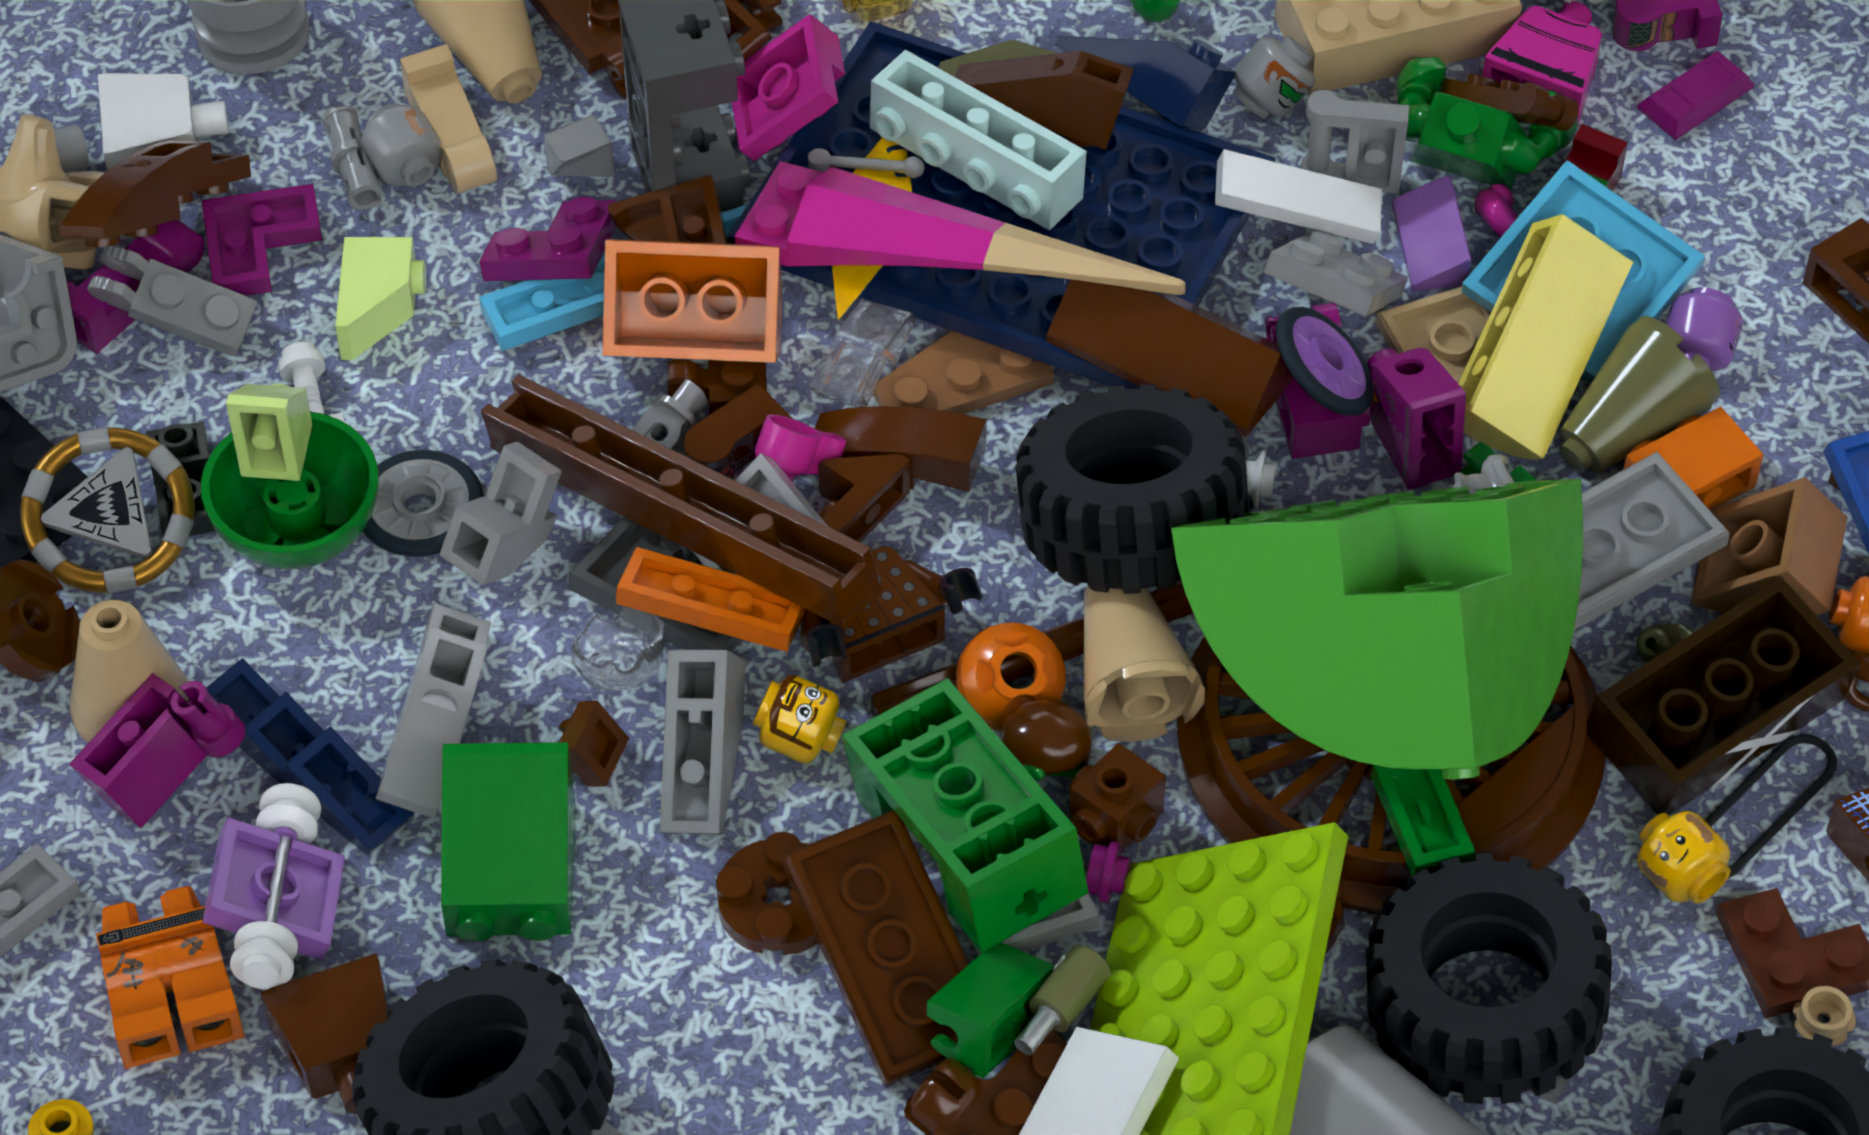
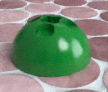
M310 411L313 425L300 481L241 476L232 432L229 433L209 456L201 479L203 505L218 535L233 550L245 558L260 565L278 569H302L316 566L345 551L367 526L376 505L379 488L378 467L374 453L367 441L350 425L332 416Z

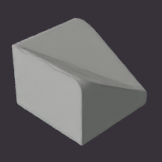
M594 115L544 135L547 170L551 176L612 177L615 175L612 141Z

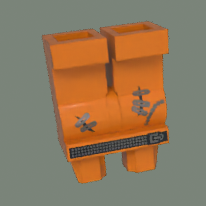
M190 886L166 891L160 896L164 916L143 922L139 920L135 903L125 901L106 906L102 909V932L96 933V938L101 954L102 968L113 1017L115 1038L124 1069L181 1055L167 998L168 993L174 992L189 1052L245 1038L214 927L202 922L205 906H201ZM225 1019L223 1024L213 1030L196 1028L197 1026ZM163 1035L156 1044L141 1047L134 1044Z

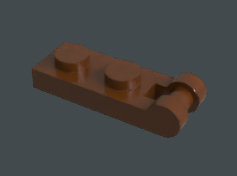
M1469 73L1467 82L1444 78L1440 92L1506 111L1512 114L1518 123L1558 131L1570 129L1575 123L1579 112L1578 104L1575 100L1561 94L1551 97L1547 89L1531 82L1520 84L1502 79L1501 83L1490 78Z

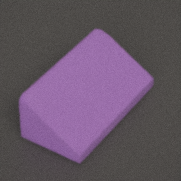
M1444 176L1392 199V208L1412 291L1461 287L1464 280L1469 276L1471 256L1452 178L1451 176Z

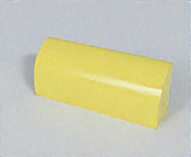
M1564 214L1532 223L1458 383L1466 393L1464 433L1491 448L1524 459H1544L1633 264V261Z

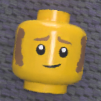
M1682 811L1672 816L1665 812L1651 819L1639 835L1643 844L1637 856L1638 866L1641 872L1672 902L1684 903L1689 900L1696 904L1704 902L1712 897L1730 876L1731 870L1727 866L1730 859L1728 844L1695 812Z

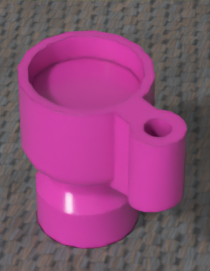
M769 414L765 418L755 446V456L757 457L762 453L773 458L793 482L796 476L802 474L819 475L818 464L822 460L841 458L847 440L833 433L818 431L795 419Z

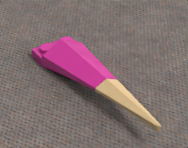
M780 161L735 235V244L780 246L781 265L788 267L887 265L972 269L1080 280L1172 295L1185 294V282L1181 279L832 166L826 171L820 172Z

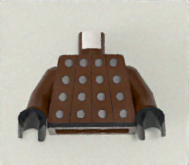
M879 547L872 550L878 580L882 583L883 590L846 628L806 609L802 618L799 638L801 646L810 653L812 667L821 666V659H827L832 656L842 683L945 641L944 606H948L952 614H957L963 610L962 601L967 599L980 600L983 598L975 572L970 568H959L945 575H940L911 560H903L891 547Z

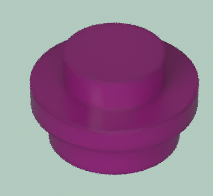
M1111 841L1109 847L1095 844L1092 850L1086 882L1089 894L1098 895L1099 902L1109 904L1113 892L1124 893V884L1129 874L1131 858L1121 856L1122 844L1119 842Z

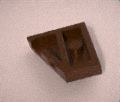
M712 175L607 205L614 225L630 240L729 244L718 191Z

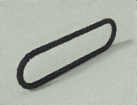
M1806 734L1788 738L1705 819L1712 827L1794 745L1801 743L1813 744L1826 754L1828 767L1825 772L1729 867L1731 870L1729 878L1737 874L1832 778L1837 769V757L1833 748L1826 741Z

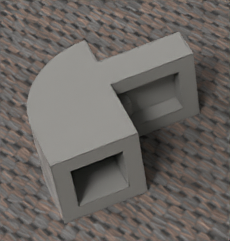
M518 441L504 445L486 495L456 506L439 556L482 585L510 576L544 543L554 526L557 515L549 511L548 508L562 471Z

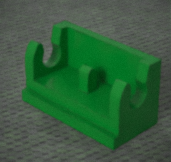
M1002 942L982 952L927 1001L926 1015L940 1025L952 1028L958 1037V1041H954L947 1035L937 1034L930 1041L931 1045L941 1055L957 1059L961 1064L972 1068L974 1075L984 1078L1017 1048L1014 1043L1015 1039L1034 1017L1030 1010L1029 1002L1051 975L1055 965Z

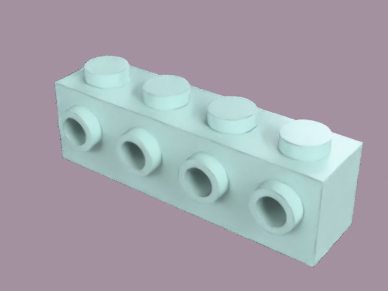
M904 50L871 80L870 129L876 131L884 139L893 141L923 158L928 164L939 167L962 180L975 191L984 193L1011 208L1019 216L1030 219L1050 231L1083 199L1087 151L907 50Z

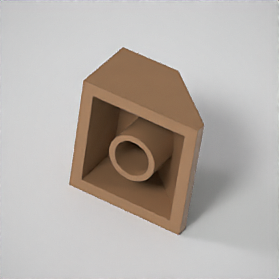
M1806 477L1710 509L1711 513L1727 529L1730 535L1727 546L1699 561L1691 603L1696 607L1725 613L1777 578L1782 577L1816 615L1831 611L1848 517Z

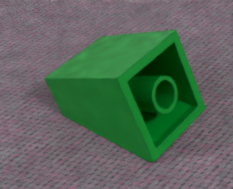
M568 742L443 744L441 907L446 936H459L464 940L477 942L487 940L493 935H521L529 940L542 941L550 939L555 935L571 934L576 804Z

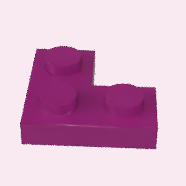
M314 184L202 200L212 283L242 295L248 296L272 292L266 249L322 241Z
M578 197L570 201H563L548 231H526L523 228H509L501 232H494L479 261L483 281L591 279L605 251V240L611 239L616 229L607 206L616 202V200H595L591 197Z

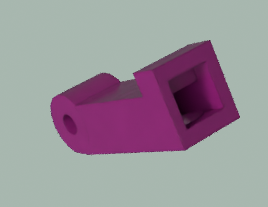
M177 219L159 224L157 234L138 237L124 249L140 254L148 262L149 259H153L189 273L199 264L205 250V241L201 235ZM103 265L79 286H75L70 281L67 282L76 340L96 355L136 319L129 317L127 311L109 305L107 302H101V300L91 296L87 290L93 276H104L113 281L126 284L135 293L141 282L121 274L119 271H114L106 265Z

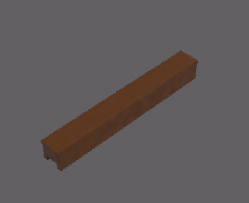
M518 375L511 381L514 393L498 408L487 404L481 410L491 441L490 446L496 452L501 453L504 445L518 441L562 471L558 484L843 628H846L883 590L882 583L878 580L871 547L521 375Z

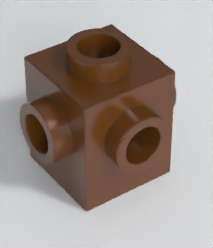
M1117 743L1094 766H1084L1073 778L1068 790L1070 795L1069 820L1076 827L1077 834L1087 843L1109 847L1111 841L1119 842L1122 844L1123 851L1133 841L1137 843L1143 841L1155 827L1158 816L1164 812L1166 775L1120 743Z

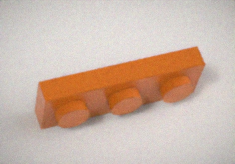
M640 547L635 548L616 590V604L785 652H788L806 610L742 576Z

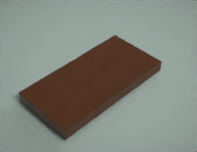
M893 810L784 854L781 860L884 1087L936 1066L947 1059V1057L941 1055L933 1048L930 1041L937 1034L947 1035L954 1041H958V1037L952 1028L940 1025L926 1015L927 1001L968 966L969 962L901 818Z

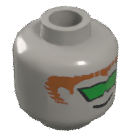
M1287 36L1282 43L1272 37H1262L1234 68V80L1237 86L1233 93L1244 105L1263 119H1267L1270 114L1276 117L1287 116L1315 83L1313 72L1307 66L1313 57L1301 44L1290 36Z

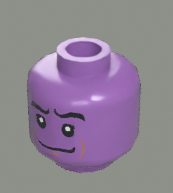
M1697 287L1691 289L1687 294L1678 296L1673 301L1665 324L1684 338L1677 347L1689 360L1698 353L1711 371H1717L1726 368L1733 360L1743 327V319L1729 295L1712 288Z

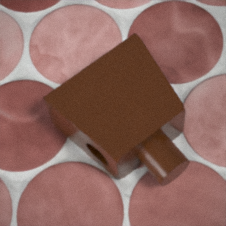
M376 953L260 992L269 1027L310 1097L317 1099L339 1091L345 1111L350 1114H356L357 1110L352 1101V1083L360 1050L368 1049L366 1045L367 1036L375 1024H383L389 1018L386 991Z

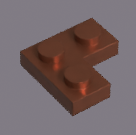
M1777 888L1719 903L1716 916L1765 1019L1793 1011L1795 1003L1801 1002L1805 994L1815 987H1834L1842 991L1846 996L1869 990V941L1860 924L1801 939Z

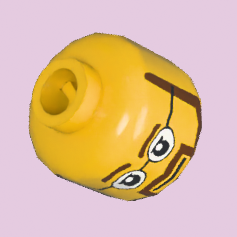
M792 674L785 677L780 684L771 681L752 724L760 728L759 740L763 746L795 761L808 764L816 759L821 749L831 754L833 753L847 721L837 716L840 700L836 693Z

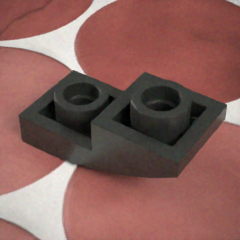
M204 421L185 425L175 424L162 429L146 431V435L168 448L184 466L183 468L189 477L195 502L194 524L189 536L216 531L206 514L201 497L202 474L210 456ZM151 466L159 520L164 537L173 514L172 496L167 482Z

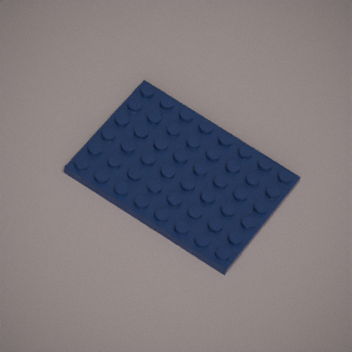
M870 21L843 61L845 75L835 82L838 103L832 106L825 114L815 118L795 133L729 232L728 243L735 244L736 233L780 161L809 168L808 154L810 151L818 148L827 150L831 156L865 158L882 138L876 131L870 129L871 80L904 50L911 52L937 68L941 61L967 53ZM1122 106L1106 150L1097 146H1079L1087 151L1083 199L1050 231L1030 219L1019 216L1011 208L984 193L975 191L967 183L939 167L928 164L924 160L925 169L923 174L917 178H910L912 193L1181 279L1185 282V294L1175 296L1199 306L1250 216V213L1215 205L1218 158L1224 149L1275 162V157ZM1054 132L1055 134L1068 140L1065 135ZM895 145L887 148L886 151L888 154L893 150L907 149L900 145ZM907 150L908 158L912 156L919 157L918 155ZM835 167L850 173L855 171L854 168ZM894 172L897 177H908L904 173ZM781 265V270L834 288L832 265L789 267ZM883 265L858 296L867 301L1110 387L1124 385L1125 389H1140V386L1046 342L1047 332L1070 279L986 270Z

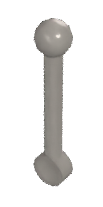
M821 148L814 149L808 154V167L820 172L826 171L832 166L904 172L910 178H917L923 174L925 169L923 160L916 156L909 157L905 161L831 156L827 150Z

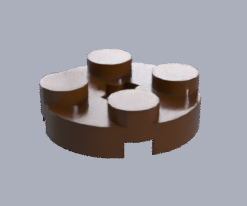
M27 560L13 561L6 566L0 567V663L19 677L33 682H41L57 674L63 667L75 660L80 619L74 605L65 609L62 600L56 594V592L63 589L57 578L42 566Z
M776 832L766 840H761L744 847L734 854L718 873L716 888L721 924L735 942L750 951L763 953V949L770 951L783 950V955L806 951L818 944L781 862L784 854L809 845L800 842L792 833ZM773 887H786L790 889L791 903L784 906L781 902L774 901L768 905L764 902L768 897L767 890Z

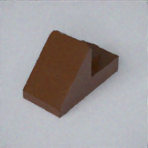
M903 454L833 458L822 460L818 464L819 493L830 501L822 509L819 516L828 527L858 542H861L910 493V459Z

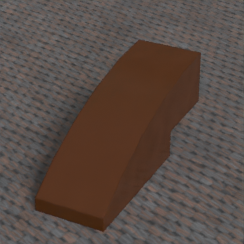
M896 406L845 408L820 413L814 427L818 431L833 433L847 440L841 458L903 454L910 459L911 490H914L917 479L969 492L986 449L987 419L950 411Z

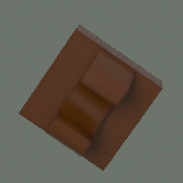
M598 700L579 701L571 718L562 721L559 726L560 731L563 733L559 742H568L572 774H577L585 785L591 787L607 786L629 737Z

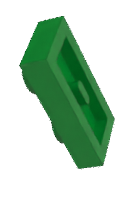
M1373 765L1372 781L1412 876L1422 869H1427L1430 874L1438 871V862L1455 857L1459 858L1460 863L1474 861V847L1446 781L1442 778L1441 769H1402Z

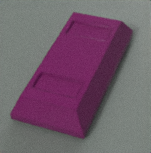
M1716 51L1637 105V109L1676 141L1753 89L1754 83L1747 74L1719 51Z

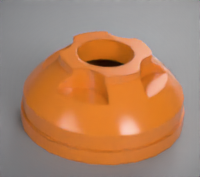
M1001 623L990 626L976 634L962 651L956 668L957 690L991 729L1002 732L1007 716L1020 704L1042 698L1061 701L1066 685L1065 664L1055 643L1045 633L1033 626L1022 623ZM1010 655H1021L1031 662L1034 668V680L1029 687L1016 689L1004 682L1001 675V664L1004 658Z

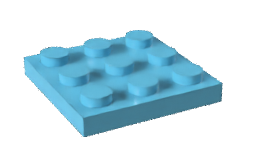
M1567 160L1462 283V293L1489 312H1492L1532 223L1560 214H1564L1633 261L1631 269L1581 376L1591 384L1628 326L1643 316L1653 317L1658 320L1703 266L1705 255Z

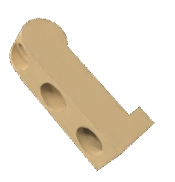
M448 44L400 58L405 95L411 106L418 107L426 115L440 138L442 159L439 166L445 178H448L454 192L460 194L473 188L496 182L497 172L489 144L485 136L482 135L457 76L454 58Z

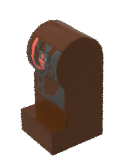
M758 383L690 428L684 438L685 456L733 479L736 470L756 458L755 446L766 416L774 414L793 418Z

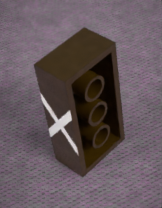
M1779 577L1598 694L1587 720V735L1657 815L1665 812L1670 816L1843 701L1861 663L1782 577Z

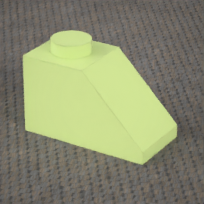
M344 237L335 324L341 360H354L414 316L415 294H425L426 263L425 260H416L412 237Z
M246 384L228 394L226 406L241 476L300 481L313 425L306 388L290 387L284 384Z

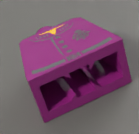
M1388 348L1373 354L1367 363L1374 386V396L1370 405V421L1406 488L1412 490L1459 473L1462 468L1466 393L1463 388L1426 348H1416L1399 354L1395 350Z

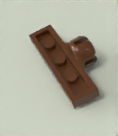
M1051 1030L1032 1055H1026L1018 1049L999 1073L989 1080L978 1078L957 1059L947 1058L935 1067L908 1099L904 1108L905 1117L925 1135H1019L1062 1055L1067 1042Z

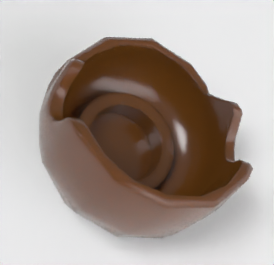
M1048 698L1026 701L1020 704L1007 716L1000 740L1022 765H1032L1041 768L1046 774L1069 771L1079 765H1088L1093 747L1091 729L1085 717L1065 701Z

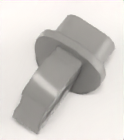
M686 379L672 397L664 394L653 402L652 406L640 418L632 430L680 453L684 446V438L687 431L698 423L696 417L708 404V400L704 392L696 384ZM659 433H667L665 439L661 441L655 440Z

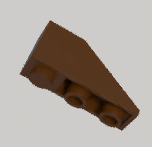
M1073 51L960 64L954 77L1048 130L1065 135L1069 141L1083 147L1097 146L1106 150L1134 68L1084 51Z

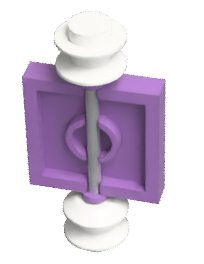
M290 783L272 786L262 794L259 803L261 812L257 816L256 826L227 817L218 837L202 921L203 923L236 933L234 938L235 951L230 960L231 971L241 982L257 989H269L287 983L293 976L295 967L293 959L297 953L323 960L331 945L345 855L310 844L316 838L318 832L317 820L321 814L319 799L306 787Z

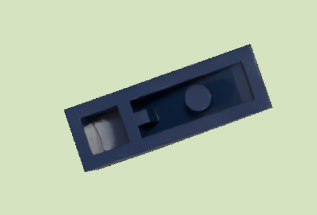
M1059 36L1055 43V46L1064 52L1084 51L1134 68L1127 92L1184 128L1204 130L1208 126L1235 74L1234 70L1220 62L1223 57L1222 52L1198 39H1194L1192 45L1171 41Z

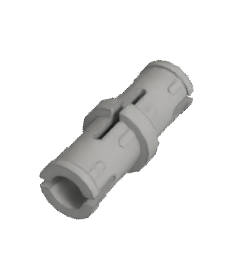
M342 105L331 108L325 113L326 119H323L322 122L333 148L330 155L333 169L342 177L347 199L352 208L365 210L376 207L382 201L381 197H384V193L361 140L362 131L358 114L351 106Z

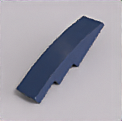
M243 658L206 687L218 704L228 705L245 724V736L239 747L280 784H297L311 790L321 804L320 818L367 855L371 854L413 818V811L377 800L376 795L381 778L331 726L324 731L287 692L279 696Z

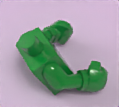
M1439 57L1413 58L1403 67L1398 76L1397 104L1409 105L1406 141L1416 142L1410 159L1411 162L1488 185L1502 184L1511 191L1517 174L1522 175L1532 172L1544 158L1551 157L1554 153L1568 146L1575 137L1578 117L1573 126L1567 131L1530 125L1529 134L1526 135L1512 114L1440 92L1444 78H1446L1447 66ZM1548 91L1551 97L1557 94L1554 91Z

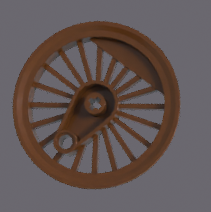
M1204 636L1191 658L1204 683V704L1195 717L1187 723H1184L1182 715L1177 718V735L1185 776L1196 801L1207 819L1228 844L1308 828L1289 817L1287 813L1346 764L1351 770L1318 824L1323 825L1335 822L1339 825L1364 779L1367 778L1372 781L1373 765L1357 762L1329 752L1269 801L1253 785L1251 780L1322 752L1324 749L1298 737L1237 762L1227 740L1293 732L1274 720L1268 713L1220 717L1218 704L1220 695L1252 699L1229 675ZM1571 645L1560 683L1550 704H1560L1563 715L1554 723L1541 721L1531 736L1525 741L1529 744L1520 752L1513 751L1501 759L1488 763L1499 768L1493 775L1479 767V776L1462 779L1474 789L1466 798L1463 797L1452 779H1445L1472 842L1475 854H1494L1495 861L1510 862L1511 856L1531 861L1532 869L1541 872L1544 867H1549L1570 846L1583 828L1594 807L1602 783L1606 760L1603 752L1587 735V720L1595 702L1597 691L1585 665ZM1377 791L1368 848L1347 843L1339 887L1343 908L1383 914L1382 904L1396 889L1400 888L1407 892L1406 879L1412 875L1402 852L1381 850L1386 812Z

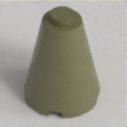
M1640 317L1635 323L1628 326L1559 431V436L1563 443L1559 447L1560 452L1565 460L1576 470L1584 472L1588 468L1594 473H1600L1625 459L1626 455L1637 444L1645 440L1655 441L1675 430L1687 418L1694 415L1699 416L1710 410L1712 404L1719 399L1720 388L1711 369L1698 353L1691 360L1686 357L1677 347L1684 338L1671 327L1653 317Z

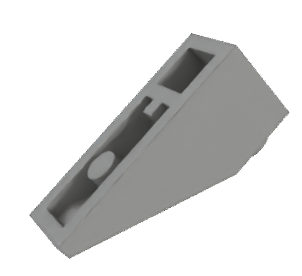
M668 650L660 833L723 834L743 725L746 660L728 650Z

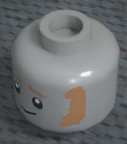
M396 103L379 108L369 117L361 140L365 147V152L378 176L386 184L396 187L405 185L418 186L427 182L439 166L442 153L440 148L441 140L426 115L418 107Z

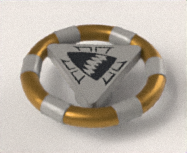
M117 427L96 428L78 432L60 441L44 454L34 469L31 470L21 496V527L31 554L43 568L48 570L58 580L88 592L111 594L136 589L154 580L164 573L179 557L185 548L194 524V493L189 477L183 468L184 466L164 444L159 443L148 435L130 429ZM112 449L121 450L42 514L43 505L54 476L67 463L80 455ZM134 453L145 458L167 482L172 496L173 514L162 543L153 553ZM45 527L144 558V560L136 565L105 571L85 569L71 563L48 538Z

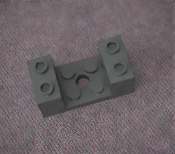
M618 0L630 147L645 193L712 175L717 187L722 213L743 206V188L751 186L748 164L744 154L736 156L732 147L737 146V139L730 113L721 115L718 107L720 104L738 101L737 77L745 75V65L738 41L729 43L726 36L731 33V28L724 1Z

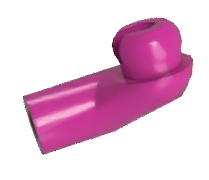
M1493 184L1487 190L1483 189L1477 194L1474 203L1477 215L1500 238L1519 217L1511 208L1514 199L1511 191L1506 186Z

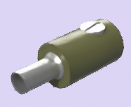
M1075 945L1067 955L1064 954L1058 960L1051 975L1029 1002V1007L1034 1017L1014 1041L1016 1047L1022 1053L1032 1055L1051 1030L1062 1033L1070 1028L1111 975L1110 967L1101 955L1086 946Z

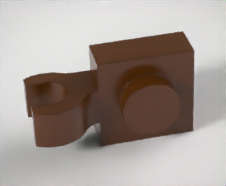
M673 360L668 362V396L672 397L682 383L688 379L704 392L709 402V415L758 383L767 392L766 362L709 360L708 370L689 360Z

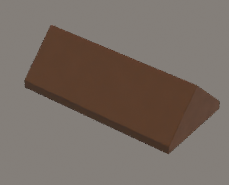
M1070 279L1047 332L1046 342L1137 386H1141V384L1157 385L1159 390L1169 392L1172 388L1188 391L1192 399L1196 400L1200 396L1212 402L1219 411L1222 410L1237 426V431L1244 437L1249 435L1294 379L1281 356L1277 343L1172 294Z

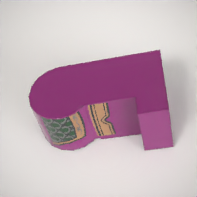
M1617 0L1612 35L1618 45L1631 51H1644L1652 48L1659 42L1688 38L1693 39L1696 49L1714 47L1718 45L1723 14L1718 0Z

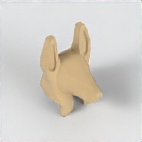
M23 114L20 116L12 146L4 164L0 168V234L62 256L64 268L80 270L92 268L95 266L97 247H87L85 238L61 237L60 224L77 200L104 173L80 171L65 174L56 148L55 128L52 126V122L34 114Z

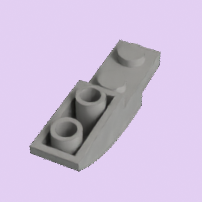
M434 603L427 621L407 696L398 717L376 795L377 800L435 818L442 799L443 744L460 743L487 651L486 641L491 622Z

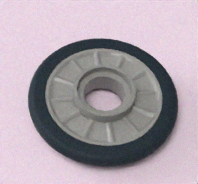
M414 450L394 455L377 465L379 488L376 505L363 533L375 545L394 554L410 557L438 554L443 546L456 506L484 497L481 483L468 465L456 457L443 452ZM417 494L429 495L435 499L434 505L422 512L410 511L403 506L407 499Z

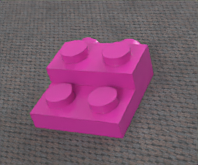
M811 14L758 50L744 62L745 75L737 77L738 101L732 102L739 150L753 161H756L838 103L835 82L845 75L839 37Z

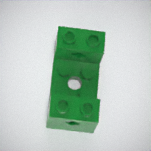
M948 678L842 735L857 800L872 818L894 810L905 826L910 829L939 865L950 915L981 953L1089 893L1076 827Z

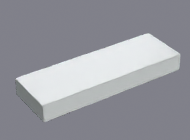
M1225 149L1217 160L1215 205L1370 244H1374L1381 233V188Z

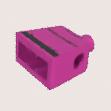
M1572 1L1569 4L1566 2L1559 13L1540 6L1529 7L1487 53L1482 76L1501 83L1502 79L1520 84L1531 82L1547 89V91H1554L1557 94L1569 97L1578 104L1579 124L1597 67L1603 33L1599 28L1590 25L1592 13L1582 3Z

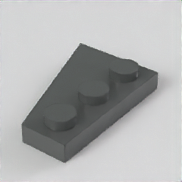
M625 517L569 573V590L684 650H728L732 652L742 641L739 638L616 604L617 585L636 547L685 560L682 557L683 548L679 544L665 537L663 538L659 534Z

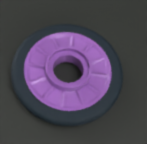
M1292 307L1284 311L1277 321L1276 339L1281 356L1298 384L1315 401L1337 414L1357 416L1364 413L1372 403L1374 386L1368 365L1351 338L1335 322L1318 311L1307 307Z

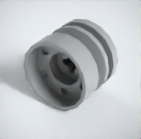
M187 0L192 10V24L196 31L195 37L200 52L206 61L223 71L237 74H254L284 66L299 55L309 40L310 21L306 11L305 0Z

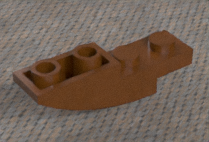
M166 140L148 146L126 157L107 170L84 192L60 224L61 237L85 238L87 247H107L120 244V235L122 234L126 237H142L157 234L159 224L180 219L179 204L193 201L192 192L200 195L225 193L230 191V182L251 177L249 155L212 153L211 142Z

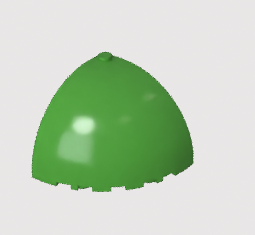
M1581 478L1506 483V486L1477 489L1476 493H1470L1468 486L1425 491L1421 492V496H1415L1414 491L1367 496L1364 499L1340 502V506H1337V501L1332 500L1290 506V508L1245 513V517L1231 519L1230 524H1226L1225 518L1190 523L1171 528L1176 562L1184 591L1196 621L1211 649L1235 682L1274 720L1316 746L1357 762L1387 768L1441 769L1443 779L1477 777L1480 775L1479 767L1512 753L1531 736L1548 710L1560 683L1573 637L1581 584L1583 555Z

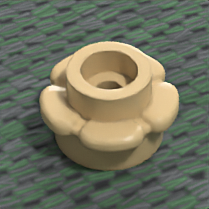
M1815 987L1809 990L1803 997V1000L1795 1003L1793 1007V1014L1797 1017L1794 1027L1802 1038L1813 1040L1814 1033L1833 1039L1831 1047L1845 1042L1847 1032H1851L1855 1028L1856 1016L1851 1001L1842 991L1834 987ZM1818 1016H1827L1829 1018V1022H1820L1818 1020Z

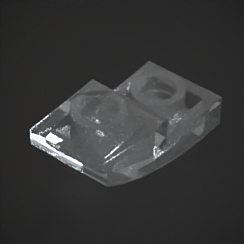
M862 299L843 322L816 369L809 388L816 395L854 407H867L885 364L897 365L916 320L913 311Z

